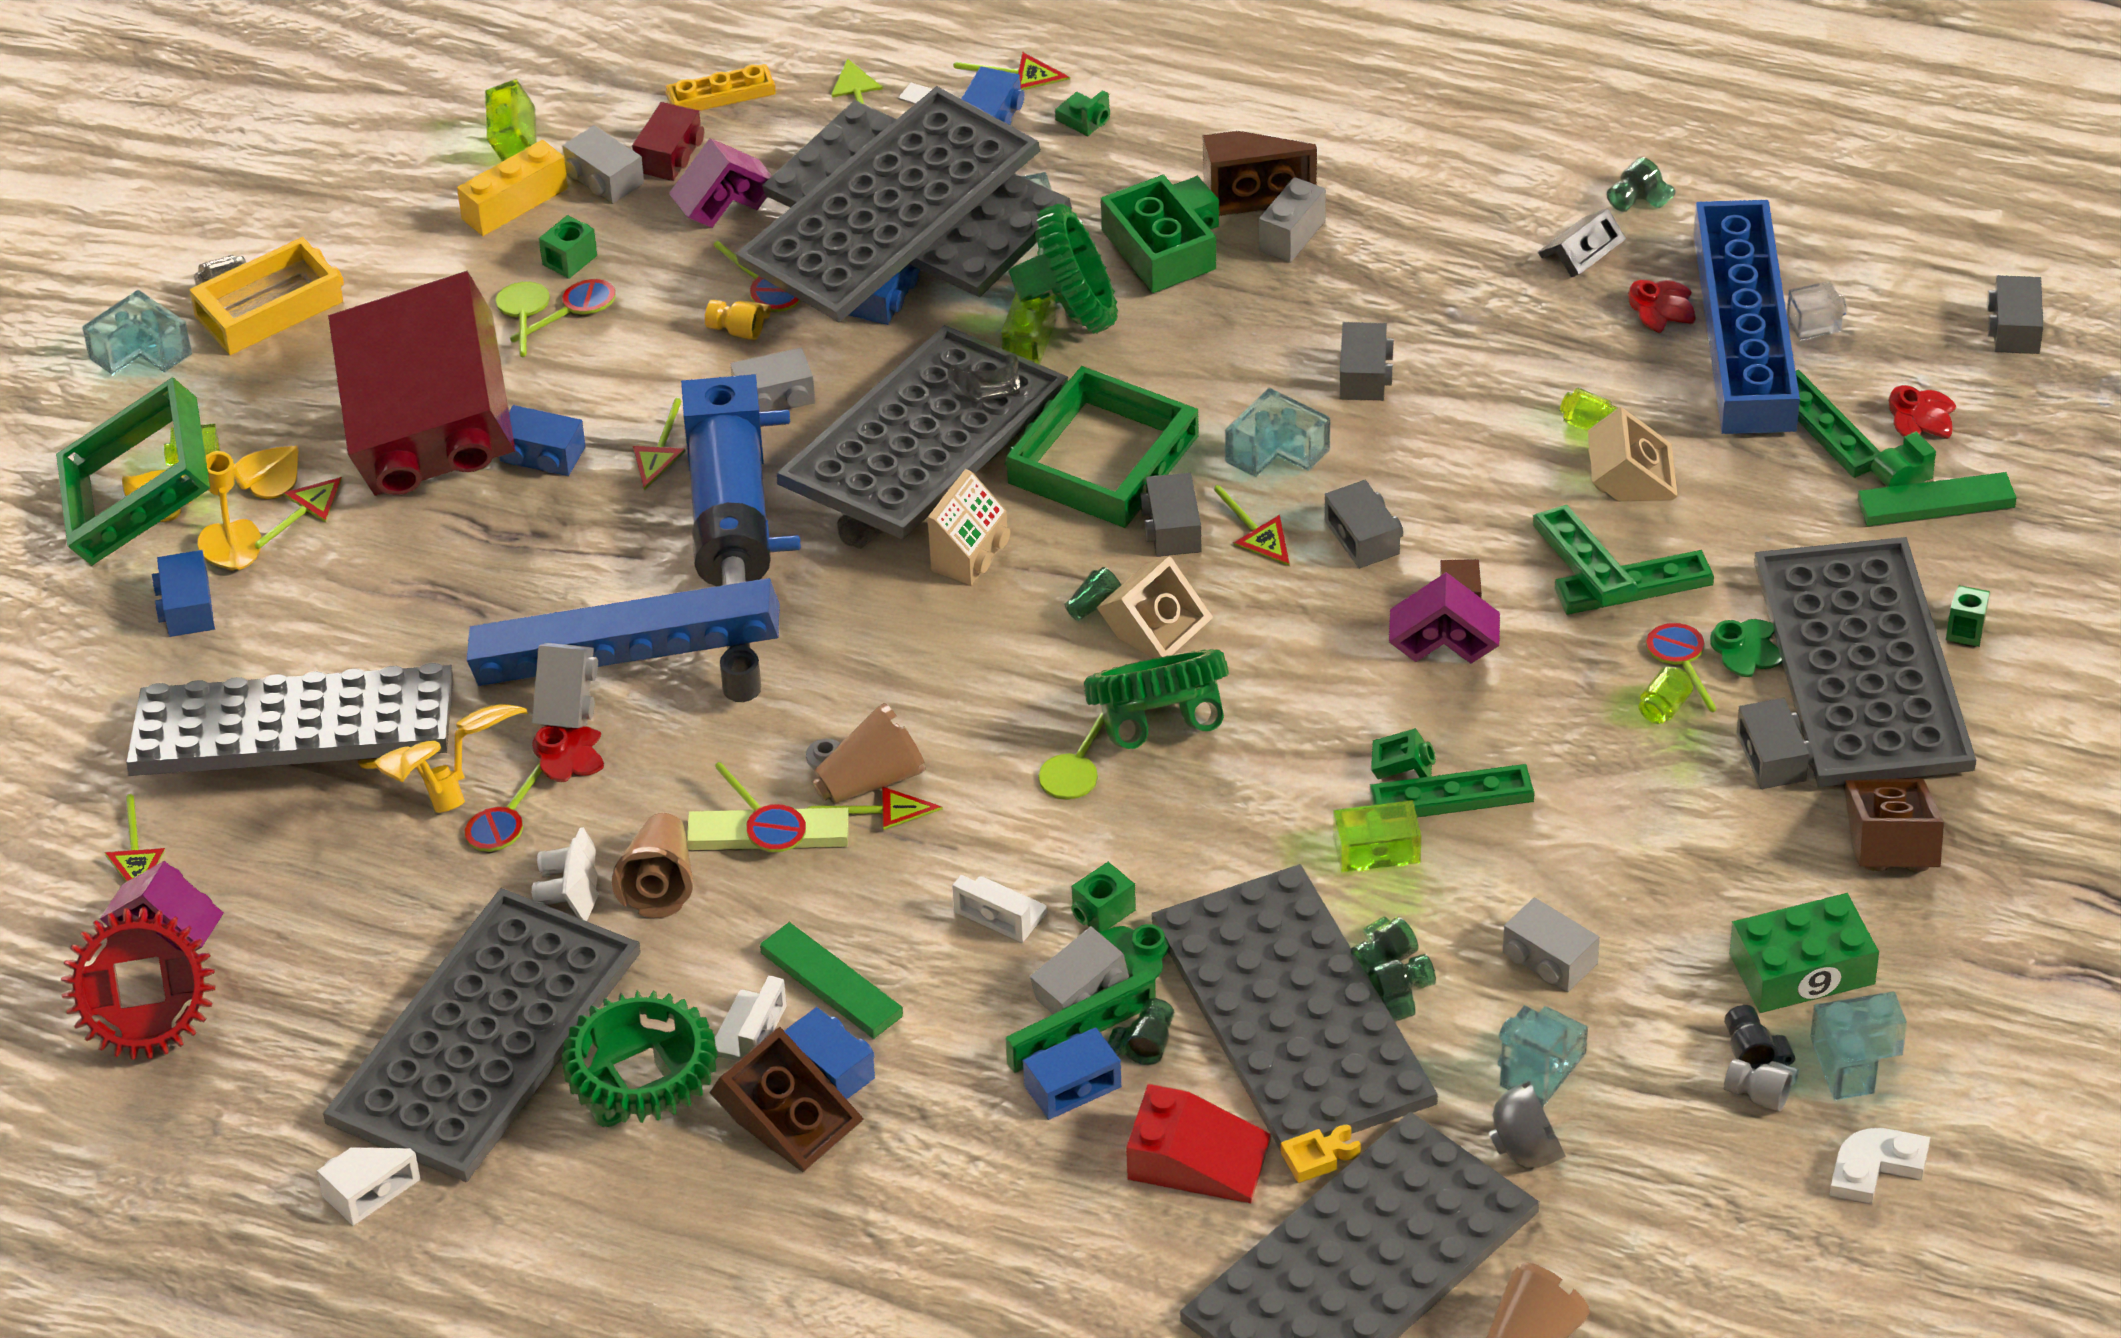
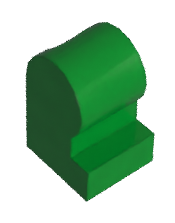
M1916 431L1904 436L1902 445L1896 448H1887L1880 452L1872 462L1871 471L1887 487L1922 483L1933 478L1936 450Z
M1958 585L1950 607L1946 633L1947 641L1980 647L1990 591Z

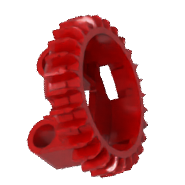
M146 907L141 908L138 918H133L130 909L125 908L122 921H118L112 912L108 913L109 926L104 927L102 923L95 920L93 926L97 934L92 936L90 933L82 931L80 936L87 944L84 947L73 944L70 949L78 955V959L64 961L65 966L74 969L73 975L61 977L62 982L72 984V990L63 993L62 998L74 999L75 1004L67 1009L66 1013L76 1014L79 1012L81 1018L74 1027L78 1029L87 1025L90 1028L85 1037L86 1041L95 1038L96 1035L102 1038L98 1050L102 1051L109 1043L114 1044V1057H119L124 1048H129L131 1060L136 1059L139 1049H144L147 1058L152 1059L154 1047L158 1045L163 1054H169L168 1041L173 1040L179 1047L183 1046L184 1042L180 1033L185 1031L194 1036L197 1032L193 1025L190 1024L191 1021L194 1019L198 1022H205L207 1019L198 1011L200 1006L212 1007L213 1002L203 997L204 992L216 989L215 985L205 983L204 977L215 973V969L202 967V962H205L211 955L210 953L198 955L195 950L203 942L202 938L190 942L187 937L192 927L188 926L180 932L175 928L178 923V917L176 916L168 924L163 923L162 910H158L153 920L148 919ZM157 932L161 933L162 936L171 940L176 946L180 947L182 950L180 951L176 949L169 942L160 938ZM107 938L106 946L98 954L94 963L85 966L86 961H90L102 945L100 942ZM158 957L165 1001L121 1008L117 972L114 964ZM192 999L190 1006L187 1005L182 1015L176 1020V1025L172 1028L173 1019L180 1012L184 1004ZM100 1015L109 1023L118 1027L122 1032V1037L116 1036V1031L110 1029L100 1020L96 1022L92 1016Z

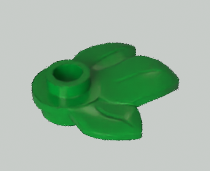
M1748 619L1742 623L1735 620H1724L1719 622L1711 632V647L1716 652L1722 654L1723 665L1736 675L1752 677L1755 668L1771 669L1782 664L1778 647L1769 640L1775 631L1771 622L1761 619Z
M1145 924L1133 930L1125 926H1118L1100 932L1104 938L1124 954L1129 978L1147 969L1155 979L1161 974L1163 970L1162 959L1169 951V944L1160 927Z

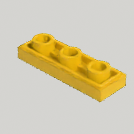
M767 64L749 65L739 70L716 72L711 76L692 80L683 79L677 83L665 85L666 95L670 104L699 111L776 95L775 83Z

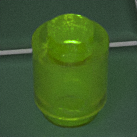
M1579 387L1573 393L1568 391L1560 406V412L1564 414L1563 421L1585 431L1618 409V407L1611 405V400Z
M1663 667L1640 695L1638 708L1642 716L1654 724H1663L1665 721L1671 720L1693 692V685L1688 674L1680 668Z

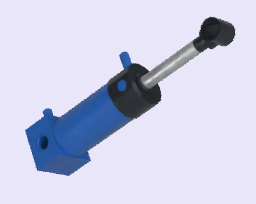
M756 374L681 380L684 426L691 477L694 566L698 575L704 581L716 587L760 580L769 570L771 553L801 549L800 536L798 535L769 537L768 520H766L762 475L764 457L761 427L789 424L790 412L789 410L760 412ZM750 643L727 646V650L720 658L723 693L729 700L734 702L751 701L761 692L758 656L750 648Z

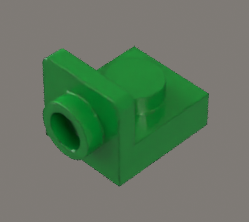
M1101 90L1091 99L1076 91L1055 109V120L1088 137L1110 119L1109 93Z
M1416 728L1373 740L1371 771L1378 780L1413 769L1419 778L1432 776V765L1436 762L1435 752L1431 743L1425 742Z

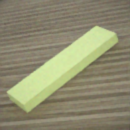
M848 808L795 809L801 813L806 822V834L802 842L794 848L848 847ZM689 811L688 850L759 849L751 843L747 836V821L755 811Z

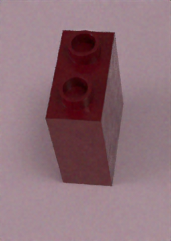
M468 270L328 315L348 456L374 496L383 493L392 495L409 493L415 490L421 481L455 470L459 472H475L488 466L493 458L515 452L493 313Z

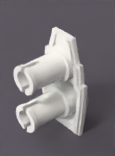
M584 827L579 829L576 838H573L569 847L540 851L538 853L537 865L540 873L542 872V876L548 877L553 874L563 873V878L534 882L532 885V898L534 901L544 905L568 902L577 918L587 921L599 894L596 888L598 877L595 868L596 850L593 841Z

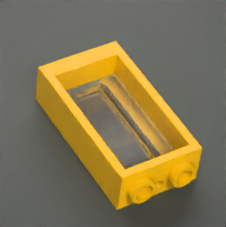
M301 237L189 289L194 316L225 351L232 355L342 303L341 286L344 285V280L339 269L336 266L331 267L325 261L321 250L318 247L313 248L304 237Z

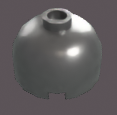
M1529 1080L1511 1088L1499 1098L1492 1113L1496 1129L1488 1132L1499 1155L1507 1152L1516 1164L1526 1168H1539L1566 1157Z

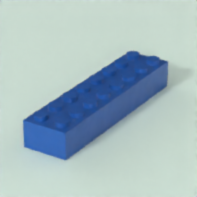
M1769 199L1696 202L1694 241L1721 433L1797 432L1800 397Z

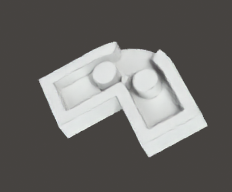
M1869 1128L1852 1134L1840 1147L1831 1182L1830 1196L1872 1204L1879 1172L1922 1180L1930 1137L1885 1128Z

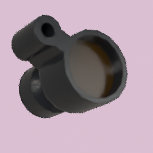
M1740 1005L1732 1008L1726 1014L1724 1022L1729 1034L1732 1036L1730 1045L1736 1059L1748 1062L1753 1069H1757L1763 1064L1769 1065L1772 1061L1784 1065L1794 1063L1796 1058L1788 1039L1783 1035H1771L1766 1027L1760 1025V1019L1754 1007Z

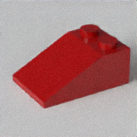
M1147 1084L1126 1147L1127 1180L1251 1204L1271 1141V1134L1189 1091Z

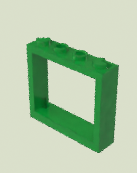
M1081 365L1069 381L1065 380L1057 396L1046 403L1043 413L1038 419L1027 426L1024 436L1015 446L1010 447V453L1006 456L1007 460L1005 461L1008 484L1126 528L1141 509L1140 493H1146V477L1168 475L1198 438V409ZM1086 403L1163 431L1116 491L1038 462Z
M174 377L56 453L67 546L91 566L210 489L197 397ZM173 421L179 462L95 516L90 475ZM75 452L76 454L73 455L74 460L72 461L68 456Z

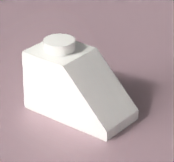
M349 1148L338 1157L327 1161L323 1167L317 1170L322 1197L353 1226L420 1180L416 1153L408 1148Z

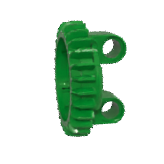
M1055 204L1040 210V213L1037 214L1039 226L1035 232L1038 242V255L1008 270L1020 302H1027L1038 298L1042 308L1061 303L1070 319L1077 324H1082L1083 327L1086 326L1089 332L1092 331L1095 334L1108 329V327L1115 324L1118 318L1117 300L1114 297L1115 291L1111 287V279L1106 272L1107 267L1104 266L1101 255L1095 247V242H1092L1089 236V231L1085 230L1083 222L1078 220L1077 214L1072 212L1071 208L1065 204Z
M1194 650L1187 653L1166 655L1125 664L1094 673L1085 679L1084 692L1088 705H1101L1109 739L1117 746L1135 749L1140 747L1148 736L1146 709L1179 703L1181 715L1188 726L1200 731L1217 729L1224 718L1217 680L1228 676L1229 670L1224 653L1220 650ZM1206 702L1211 709V715L1206 722L1199 724L1195 718V710L1199 704ZM1131 720L1135 725V734L1130 740L1123 741L1119 735V727L1124 721Z
M637 990L634 998L625 999L620 992L619 1001L611 1003L607 998H604L603 1008L599 1009L593 1005L590 1006V1017L579 1015L578 1026L569 1027V1038L564 1040V1052L562 1053L565 1082L569 1083L572 1095L578 1094L579 1104H585L598 1125L602 1127H611L621 1121L626 1123L631 1114H637L640 1123H643L648 1115H653L656 1120H660L661 1112L666 1110L675 1115L677 1114L676 1105L679 1103L687 1107L691 1105L690 1094L700 1097L703 1095L702 1085H710V1073L716 1072L715 1059H718L717 1047L715 1046L713 1030L709 1028L707 1018L700 1017L697 1007L688 1009L685 999H681L674 1004L671 993H668L663 999H658L655 990L652 991L649 997H641L640 992ZM646 1014L647 1019L660 1020L666 1023L668 1018L673 1019L675 1030L665 1032L646 1028L641 1024L640 1015ZM594 1044L597 1047V1052L592 1059L590 1067L587 1068L582 1056L587 1058L589 1049ZM652 1048L654 1062L663 1077L637 1089H629L613 1065Z

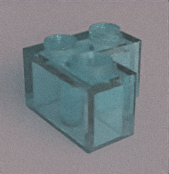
M139 289L82 326L89 359L112 375L140 356L165 373L192 355L186 322Z
M1268 388L1225 429V462L1254 477H1257L1277 456L1309 471L1330 451L1331 417L1272 388Z
M1895 991L1814 1005L1810 1038L1834 1100L1874 1094L1878 1059L1903 1055L1907 1021Z
M1524 1005L1514 1018L1509 1017L1504 1022L1499 1033V1040L1502 1041L1501 1054L1498 1059V1067L1501 1068L1500 1086L1510 1090L1529 1080L1542 1107H1544L1585 1056L1588 1026L1547 1006H1544L1540 1012H1537Z

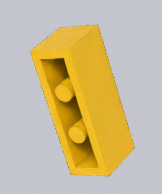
M542 139L459 185L457 191L461 219L481 236H485L567 190L568 184L564 156Z

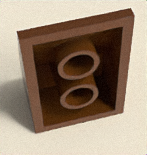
M1244 131L1203 135V182L1219 199V216L1267 210L1294 177L1317 185L1316 144Z
M1924 779L1845 780L1844 791L1852 846L1859 866L1871 871H1885L1888 867H1905L1907 870L1915 872L1926 871L1929 867H1941L1944 820Z
M780 1026L720 1076L709 1092L737 1124L802 1173L864 1120L860 1113Z

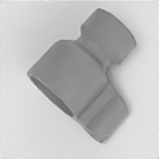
M1734 1058L1726 1073L1724 1090L1738 1095L1746 1092L1753 1103L1780 1112L1786 1104L1792 1085L1797 1081L1799 1069L1772 1061L1769 1065L1763 1064L1757 1069H1753L1748 1062Z

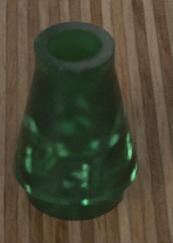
M1101 567L1098 571L1092 570L1073 596L1064 604L1065 608L1072 618L1080 621L1085 616L1098 610L1096 607L1118 589L1121 584L1117 577L1105 567Z

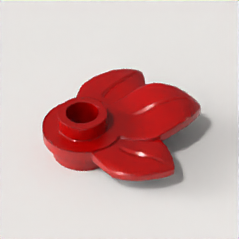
M1637 280L1631 284L1628 290L1630 306L1639 313L1640 320L1647 327L1658 333L1664 330L1667 321L1693 324L1696 320L1694 308L1688 301L1692 292L1681 283L1672 280H1662L1656 283L1649 280Z
M1908 385L1897 386L1891 391L1888 399L1889 409L1894 416L1893 424L1903 437L1916 431L1919 434L1921 431L1947 439L1951 437L1953 426L1949 414L1954 412L1957 406L1947 395L1935 390L1919 391Z
M548 725L539 729L533 739V752L540 758V768L547 777L554 781L567 782L572 773L587 776L595 774L604 768L602 757L592 747L601 737V732L596 729L583 726L565 730L560 726Z

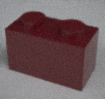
M660 102L632 144V150L641 156L643 174L674 181L681 169L687 167L690 155L696 146L699 147L702 144L704 138V127L701 126L700 111Z

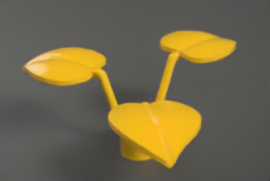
M283 446L257 451L244 456L236 464L233 463V459L229 454L222 451H215L206 455L210 489L208 491L219 496L223 524L215 523L206 526L198 536V550H203L206 561L228 570H241L250 566L257 559L261 548L257 549L255 543L261 539L260 531L248 519H239L230 523L226 494L234 486L235 480L242 490L250 487L251 492L259 498L272 499L284 496L283 492L291 491L297 481L298 446ZM166 470L150 471L137 476H123L122 487L125 497ZM182 508L160 522L176 519L180 515Z
M500 704L481 708L460 719L456 723L458 730L455 731L453 771H450L448 765H441L430 769L426 760L441 749L440 743L437 741H425L412 747H401L379 758L359 759L358 764L359 767L365 769L378 768L385 775L402 783L416 767L423 778L434 811L437 813L450 811L465 802L458 783L459 780L465 778L462 771L463 738L467 734H474L487 729L508 717L519 713L528 714V712L523 707Z

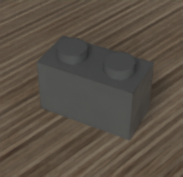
M1997 275L1995 290H1988L1987 312H1993L1994 314L1989 315L1988 337H1994L1995 352L2040 354L2043 334L2041 277Z
M1342 322L1340 400L1384 401L1385 386H1392L1393 364L1386 363V360H1393L1394 338H1387V323Z
M1191 472L1146 477V493H1140V507L1142 516L1149 515V519L1144 521L1147 542H1154L1156 557L1202 552L1201 522Z
M1366 479L1325 493L1324 521L1359 569L1400 554V538L1403 537L1402 524L1397 516L1390 514L1385 506L1382 495L1379 492H1374Z
M1785 698L1739 706L1736 733L1760 789L1807 781L1808 764L1813 763L1812 747L1808 740L1803 741L1800 734L1801 727L1796 712L1791 713Z

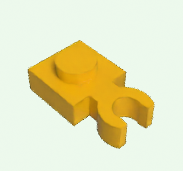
M1341 1125L1335 1128L1330 1136L1325 1138L1320 1129L1283 1141L1281 1142V1155L1296 1181L1301 1183L1337 1170V1159L1345 1161L1356 1159L1361 1154V1144L1359 1140L1350 1144L1342 1143L1351 1139L1350 1125Z

